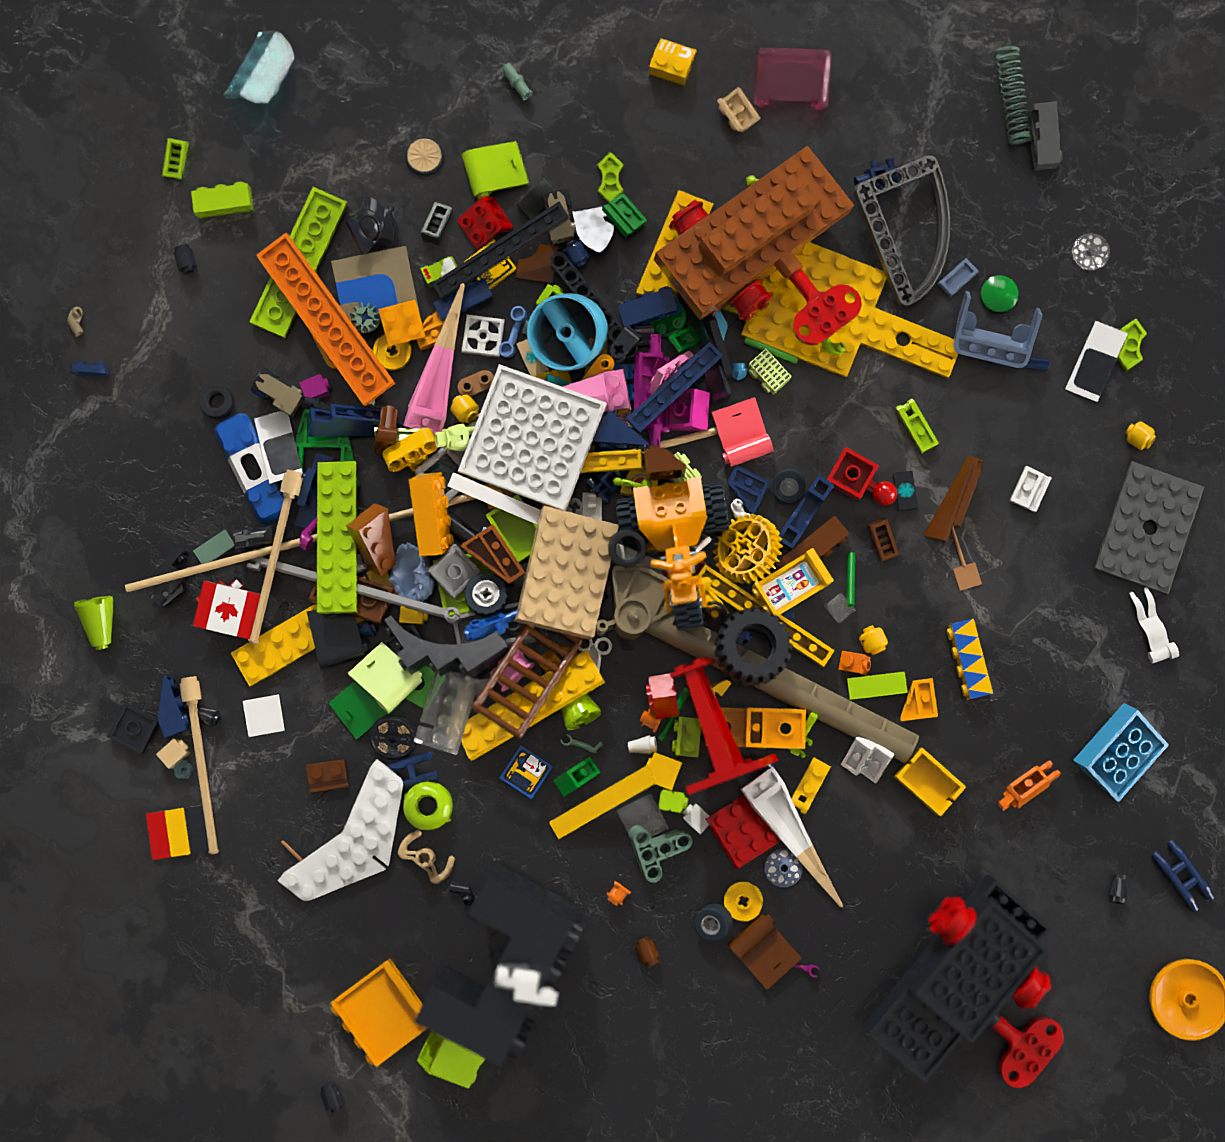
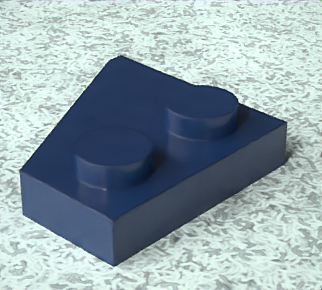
M735 465L727 482L751 514H755L770 481Z

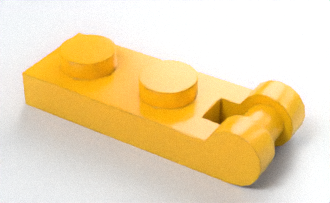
M814 757L791 797L794 806L800 809V812L803 814L807 813L831 766ZM800 794L806 797L804 803L798 800Z

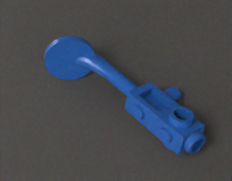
M517 610L503 615L500 611L482 620L476 619L471 621L470 625L465 626L466 630L463 631L467 641L483 639L496 631L499 634H503L505 629L509 627L507 622L515 619Z

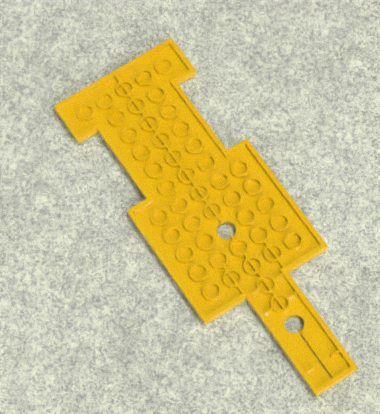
M678 190L636 291L637 295L641 296L649 292L653 294L665 286L676 290L654 261L655 253L678 237L675 230L669 229L670 222L673 220L672 216L677 211H684L688 208L687 205L696 199L703 202L704 210L707 214H710L713 203ZM811 242L807 243L802 252L796 257L803 265L802 271L819 292H825L836 285H848L853 287L861 297L862 307L857 317L829 337L832 343L842 342L845 344L846 350L842 355L828 354L821 343L818 345H807L796 338L792 323L796 314L807 305V302L790 279L785 280L778 270L763 280V286L766 290L773 293V299L769 302L770 305L763 311L757 310L754 313L755 316L746 322L741 334L742 337H749L845 378L849 373L860 344L947 379L959 354L954 349V339L875 308L887 278L884 271ZM847 294L845 295V300L848 303H853L854 297ZM727 305L723 308L727 311L740 315L734 307L730 308V306ZM801 327L799 329L802 335H809L808 328ZM904 332L908 334L910 343L906 346L898 345L895 340L898 333Z

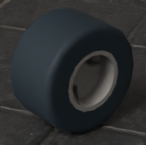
M713 903L705 906L697 913L694 926L701 938L706 941L715 942L720 941L730 932L733 919L726 907Z

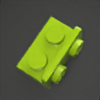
M679 716L678 720L674 721V732H677V739H673L672 751H675L677 756L698 757L701 734L700 721L698 718Z

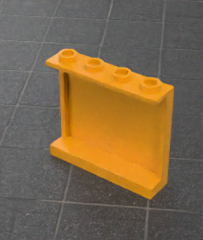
M391 959L385 961L331 1002L333 1013L337 1017H341L344 1021L342 1025L345 1030L354 1035V1042L357 1047L364 1049L367 1054L365 1055L367 1061L376 1067L427 1029L414 1022L423 1003Z

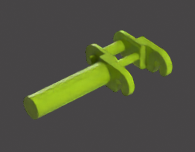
M811 713L805 723V743L808 742L809 746L813 742L806 736L818 717L815 713ZM788 748L791 750L790 753L796 756L801 754V757L804 758L806 755L800 749Z

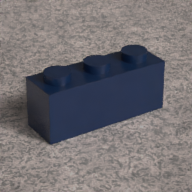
M669 286L662 287L653 294L650 292L642 294L641 298L636 300H625L622 305L618 306L624 327L628 325L632 329H634V326H643L682 312L677 292L672 287L669 288Z

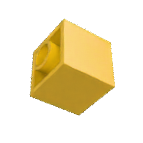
M654 752L652 759H648L646 766H649L656 778V785L672 790L682 762Z

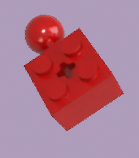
M847 447L844 448L827 478L829 482L834 484V489L857 502L861 499L865 490L873 493L874 500L883 506L892 504L897 498V489L894 484L888 481L877 483L872 480L879 465ZM851 471L855 472V477L850 478L848 474Z

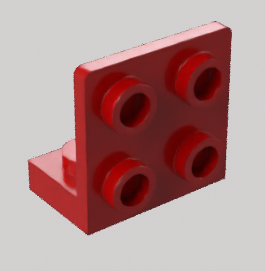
M493 196L481 197L457 219L476 250L481 249L499 232H506L513 228V225Z

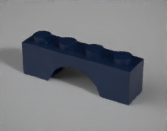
M819 474L778 535L782 538V541L779 543L789 551L793 549L834 487V484Z

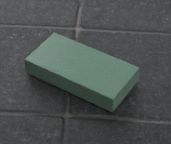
M223 530L193 550L201 564L213 562L235 547L234 541L228 532Z

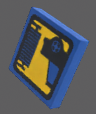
M520 746L501 774L500 779L532 799L553 766L523 746ZM530 755L546 765L539 777H536L523 767Z

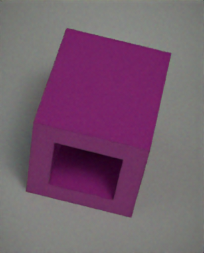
M321 374L299 382L305 397L307 396L312 399L318 397L321 399L330 395L328 391L331 388L327 378H323Z

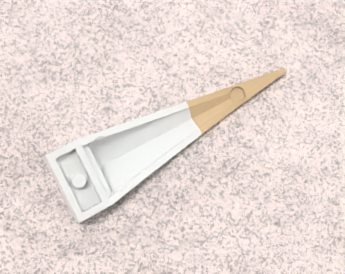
M770 767L740 790L751 804V807L839 907H843L810 841L783 780L774 767Z

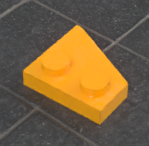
M437 311L432 316L429 315L423 323L426 337L416 339L421 351L435 345L445 320L441 321Z

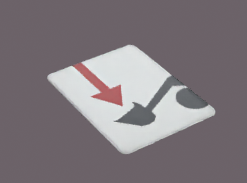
M530 755L523 767L536 777H539L546 765Z

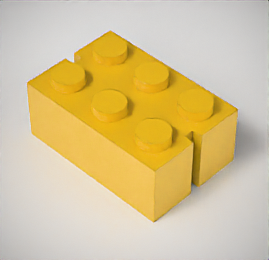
M918 748L908 759L910 764H904L893 776L936 816H941L952 804L947 798L955 800L966 788L964 784L923 748Z

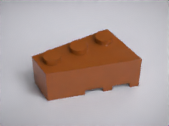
M374 503L347 524L346 527L356 543L357 549L368 570L382 576L394 567L396 563L388 508Z
M493 524L460 545L464 551L495 575L499 576L508 585L525 575V571Z

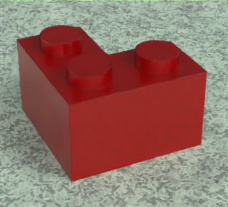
M671 673L648 677L649 685H646V691L649 699L650 713L654 712L655 719L679 716L674 681L670 677Z

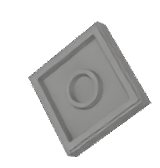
M456 544L427 570L453 599L467 587L468 582L473 577L481 573Z

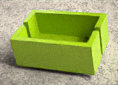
M518 494L512 497L523 502ZM495 508L486 514L487 519L491 525L495 526L519 564L529 559L537 524L503 511L500 508Z

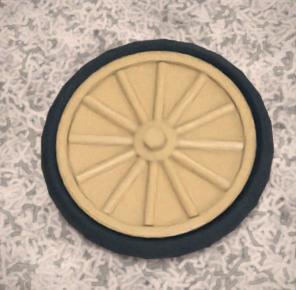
M428 136L412 140L405 151L407 166L413 172L420 175L436 172L444 160V151L441 144Z

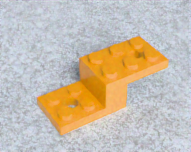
M721 708L726 721L731 725V733L738 747L805 749L806 710ZM788 723L790 725L791 731L789 734L781 733V724Z

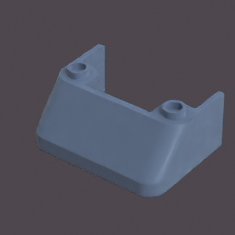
M965 291L953 342L955 351L962 355L1016 368L1026 366L1029 362L1043 316L1041 310L1036 308L1031 326L1025 324L1016 326L1012 337L975 328L977 323L975 314L968 311L971 296L969 291Z

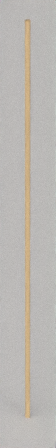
M716 427L709 428L705 431H698L661 441L660 446L661 448L672 447L716 435L718 431ZM467 494L455 496L449 501L448 506L476 498ZM413 508L389 514V521L392 522L414 516ZM317 534L310 535L314 538L313 542H317ZM300 538L282 543L280 551L298 547ZM272 546L125 585V589L127 592L265 556L271 554Z

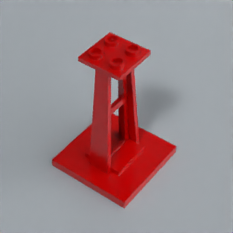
M708 657L692 661L693 665L684 664L674 668L675 672L670 674L671 678L682 675L686 676L716 771L708 774L710 778L687 786L688 794L778 761L776 753L752 762L751 758L743 760L703 669L705 666L716 663L715 659H708Z

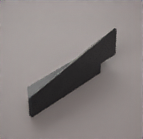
M710 313L701 320L696 316L701 349L711 342L723 355L719 361L704 373L706 389L710 393L709 403L730 398L732 393L727 379L732 378L733 371L717 320Z

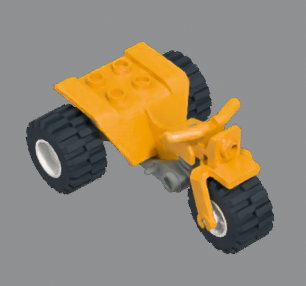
M701 477L686 479L684 482L633 488L634 497L618 499L616 502L619 530L636 532L643 537L646 544L650 541L658 551L665 550L666 556L660 557L661 561L652 560L650 565L653 568L667 570L668 577H671V580L663 583L666 612L672 613L673 611L675 625L678 630L702 627L703 615L701 606L708 607L707 598L704 593L702 578L700 576L691 577V575L695 573L694 564L704 560L706 554L704 552L698 553L697 551L690 552L689 546L697 545L702 530L707 534L729 529L723 486L720 482L702 485ZM624 537L621 539L625 547L638 545L633 538ZM698 586L700 589L701 598L699 597ZM669 590H670L671 603H670L669 594H668V591H669Z

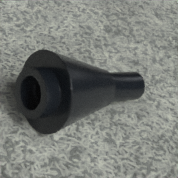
M197 707L198 716L201 721L210 728L218 725L221 719L219 710Z

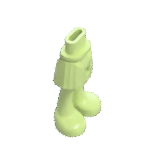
M458 424L443 429L442 432H435L436 447L466 451L470 441L469 435H472L475 426L465 427L463 424Z

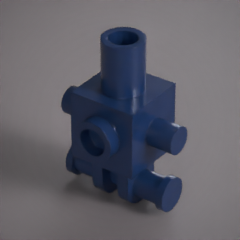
M894 157L885 159L887 165L879 166L877 160L870 161L871 169L863 171L864 175L854 177V185L856 186L863 181L896 169ZM893 173V174H892V180H893V182L899 183V182H898V178H900L899 175H896V173ZM876 180L875 182L876 188L882 190L883 182L881 180Z
M624 471L596 472L594 474L597 478L596 480L589 475L585 478L584 482L590 486L591 492H595L594 494H596L597 498L600 497L603 503H607L611 498L610 495L606 494L607 490L613 492L615 489L617 492L621 491L622 486L615 485L613 480L616 477L621 478V480L625 479L621 475Z

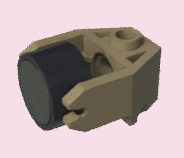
M568 190L551 191L541 197L544 211L560 201L569 216L568 210L572 208V203ZM569 219L550 231L552 244L555 245L575 239L574 234L577 233L575 222H570Z
M263 368L254 380L251 392L264 400H267L269 397L274 399L273 405L294 417L305 399L301 395L302 391L294 386L291 388L279 381L280 376Z

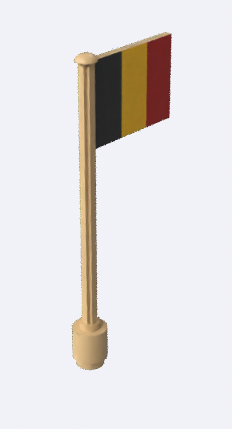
M196 676L182 678L180 691L182 702H186V705L189 707L203 805L146 814L152 860L207 851L209 854H217L220 850L216 840L197 709L198 700L202 698L200 684Z

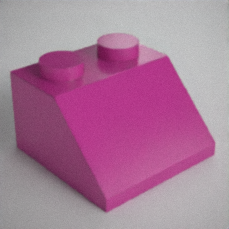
M687 389L669 406V430L691 432L708 430L710 393L698 389Z

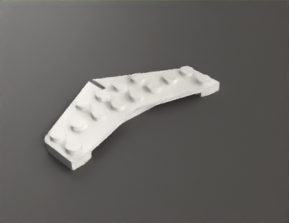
M376 759L369 769L343 832L286 870L278 881L300 899L309 901L386 870V867L373 858V856L375 855L389 866L403 780Z

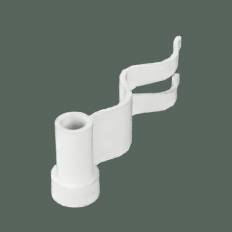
M1148 587L1144 588L1148 601V618L1139 599L1133 592L1129 593L1136 606L1139 624L1147 635L1152 651L1148 653L1150 662L1153 664L1167 658L1179 657L1176 644L1174 642L1169 643L1165 627L1157 616L1155 602Z

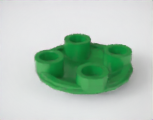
M997 275L985 281L981 289V298L987 310L1005 312L1016 304L1018 289L1013 280L1006 276Z
M680 304L681 313L650 323L654 327V332L658 335L669 337L681 331L686 322V313L682 305Z

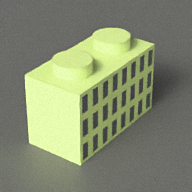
M767 349L763 350L748 365L749 374L754 379L758 378L762 382V388L767 393L771 392L773 395L791 379V375Z

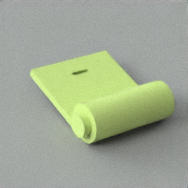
M381 642L348 675L373 696L385 712L390 713L422 682L421 677L423 675L419 670L412 675L408 670L404 671L398 663L400 658Z

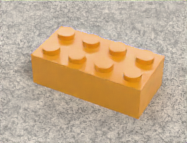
M442 472L419 474L409 479L419 556L443 554L454 543L453 535L450 534L449 529L451 518L447 514L449 502L444 492L446 480L445 477H442Z

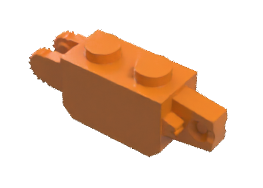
M1051 761L1046 762L1040 767H1033L1007 787L1006 792L1003 793L1005 797L998 802V806L1002 811L1010 806L1019 809L1047 789L1049 784L1060 776L1059 770L1052 772L1049 776L1044 774L1053 766Z

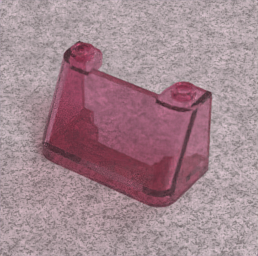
M758 49L754 63L753 104H757L759 107H767L773 100L810 101V105L815 109L828 107L832 52L812 49Z

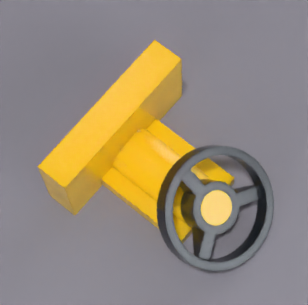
M708 577L702 578L708 607L701 606L703 620L711 626H722L728 619V609L710 590L712 581ZM698 586L699 597L701 598L700 589ZM724 610L726 619L719 623V617ZM704 611L708 612L715 619V623L705 617Z

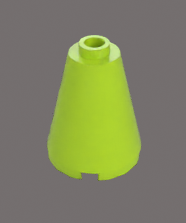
M113 596L95 597L89 600L84 599L74 602V607L92 647H96V650L108 648L107 644L111 643Z
M587 693L561 708L567 730L580 728L579 724L585 723L587 725L601 715L600 708Z

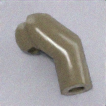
M74 307L67 319V323L75 336H79L84 332L79 325L83 313L80 307Z

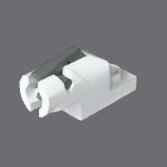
M527 964L499 965L496 986L511 991L515 989L514 1000L555 1006L558 993L553 992V989L541 988V990H538L540 974L530 970Z

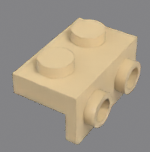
M739 87L724 99L720 98L717 100L720 104L719 110L723 115L728 116L730 119L729 125L734 131L744 132L761 119Z

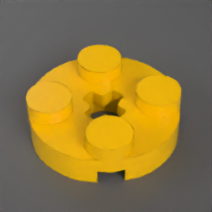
M386 335L379 337L374 344L373 353L387 370L403 369L410 361L412 355L409 341L388 346ZM392 346H394L395 350L398 352L397 354L390 356V353L387 351L388 349H392Z
M737 882L726 891L724 907L728 909L734 919L749 921L757 917L761 911L763 897L755 885L749 882ZM741 896L744 898L748 897L749 899L745 907L738 904L740 901L739 897Z

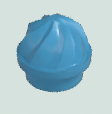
M731 363L732 377L734 379L741 380L746 377L748 371L746 363Z

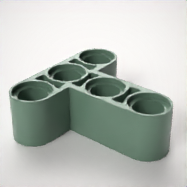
M640 825L633 826L629 831V838L640 871L652 883L659 881L662 877L660 860L683 852L692 845L691 836L680 828L652 839L647 830ZM639 833H643V837L636 840V836ZM681 836H685L684 841L678 843V839ZM664 843H667L666 848L664 850H660V846ZM649 850V854L646 857H642L643 852ZM651 868H655V871L648 875V871Z

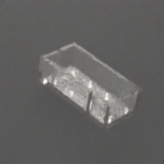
M436 671L420 722L431 724L435 727L430 729L419 725L414 742L457 755L479 680L451 671L441 677Z

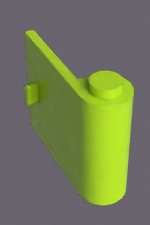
M517 142L471 149L462 154L474 198L488 197L496 190L529 184Z

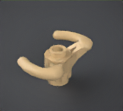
M420 830L410 833L400 844L398 850L399 857L403 860H413L418 866L428 872L432 883L440 884L450 875L454 868L455 858L450 856L444 871L438 874L434 865L436 857L433 850L429 848H423L419 851L407 850L408 845L422 834Z

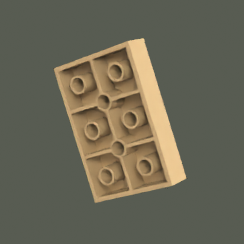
M543 506L540 510L515 622L587 640L592 639L611 562L608 554V544L611 537L617 533L619 525Z

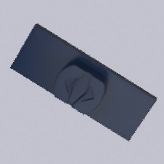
M485 278L464 288L460 313H464L468 309L474 308L475 305L493 297ZM458 291L443 300L440 299L433 302L441 321L446 320Z

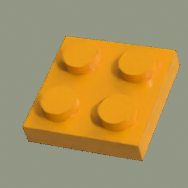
M416 299L378 309L388 346L426 337Z

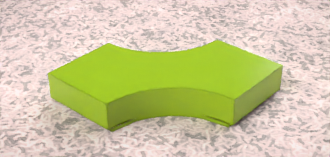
M611 152L597 165L603 176L602 184L597 193L608 203L624 193L618 180L619 173L624 165Z
M1134 319L1120 329V331L1128 333L1117 357L1125 371L1143 360L1140 354V343L1147 333L1137 319Z

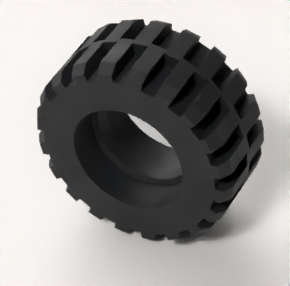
M753 608L751 611L743 609L740 613L736 612L723 624L715 639L716 649L714 652L715 656L719 659L717 661L719 667L722 666L724 668L723 673L726 676L729 674L733 677L732 681L736 683L741 681L742 685L745 686L749 684L759 686L761 683L766 684L775 679L787 666L786 664L791 658L792 643L789 642L791 635L790 632L786 633L785 629L787 626L785 623L780 624L778 622L779 617L777 615L772 617L769 615L770 611L764 610L760 612L759 608ZM755 631L767 639L771 652L765 662L752 664L745 661L739 655L736 649V639L742 632Z

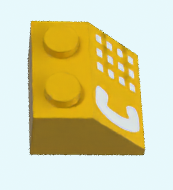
M661 39L653 54L649 66V74L685 85L696 50Z

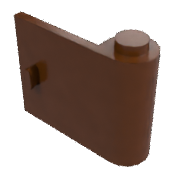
M761 914L733 939L728 946L766 989H769L802 958L773 926L776 922L769 914L766 916Z

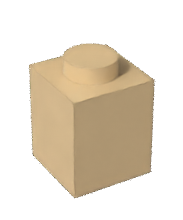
M173 739L156 755L168 769H173L190 754L187 750L189 746L182 739Z

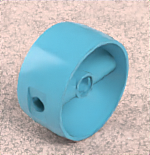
M573 293L557 294L541 302L532 312L528 322L527 337L529 346L539 361L556 370L572 371L592 364L601 355L608 340V324L600 307L589 298ZM570 298L578 301L592 315L596 326V340L593 348L561 299ZM544 315L548 318L556 331L558 339L563 341L577 362V365L570 366L556 361L544 348L541 339V323ZM567 327L571 329L570 337H567L565 335V329Z

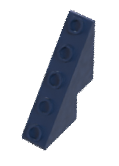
M609 411L600 421L591 445H596L600 449H608L609 446L616 447L618 450L636 448V450L644 452L645 449H648L649 443L613 412Z

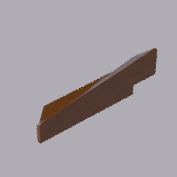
M973 456L966 458L924 533L925 537L945 543L948 540L952 526L957 529L961 526L980 476L983 460Z

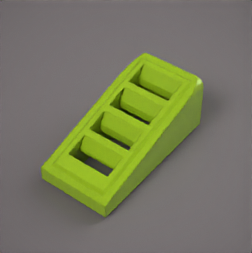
M168 138L162 176L182 179L189 142ZM173 146H179L181 150H175ZM172 153L180 154V158L172 157L171 155ZM170 160L178 161L179 166L170 164ZM168 169H178V173L169 172Z

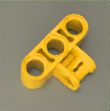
M422 428L398 441L395 445L386 448L382 455L389 471L397 472L409 466L415 472L416 468L428 460L427 455L437 449L434 434L430 428Z

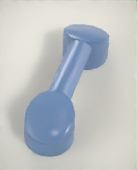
M516 306L511 310V317L515 322L508 342H503L499 346V352L505 358L515 355V343L521 325L527 320V312L521 306Z

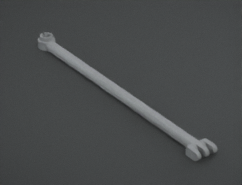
M265 556L250 559L249 561L255 564L247 563L246 567L260 572L261 567L267 568L269 559L265 558ZM277 561L275 571L317 582V572ZM357 584V594L445 618L449 624H456L459 621L460 612L455 607L445 609ZM450 612H455L456 614L453 617L448 616Z

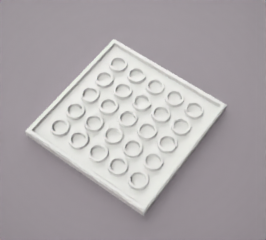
M499 364L458 472L553 508L566 511L607 403Z

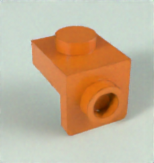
M842 651L838 670L867 676L871 667L870 657L864 654Z

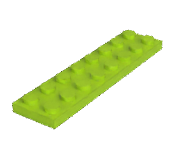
M313 187L290 237L316 272L348 202ZM270 277L250 323L286 338L297 312L272 277Z
M356 461L318 462V614L357 613V546L346 527L347 524L357 517Z

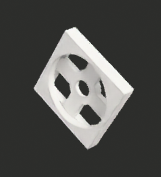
M467 315L462 353L499 358V346L502 344L505 320ZM481 321L480 329L477 331L469 330L474 323ZM489 322L498 328V334L490 333L488 330ZM480 333H486L487 337L485 339H481L479 337ZM468 338L477 339V349L471 348L467 341ZM488 341H496L497 346L494 349L485 351Z

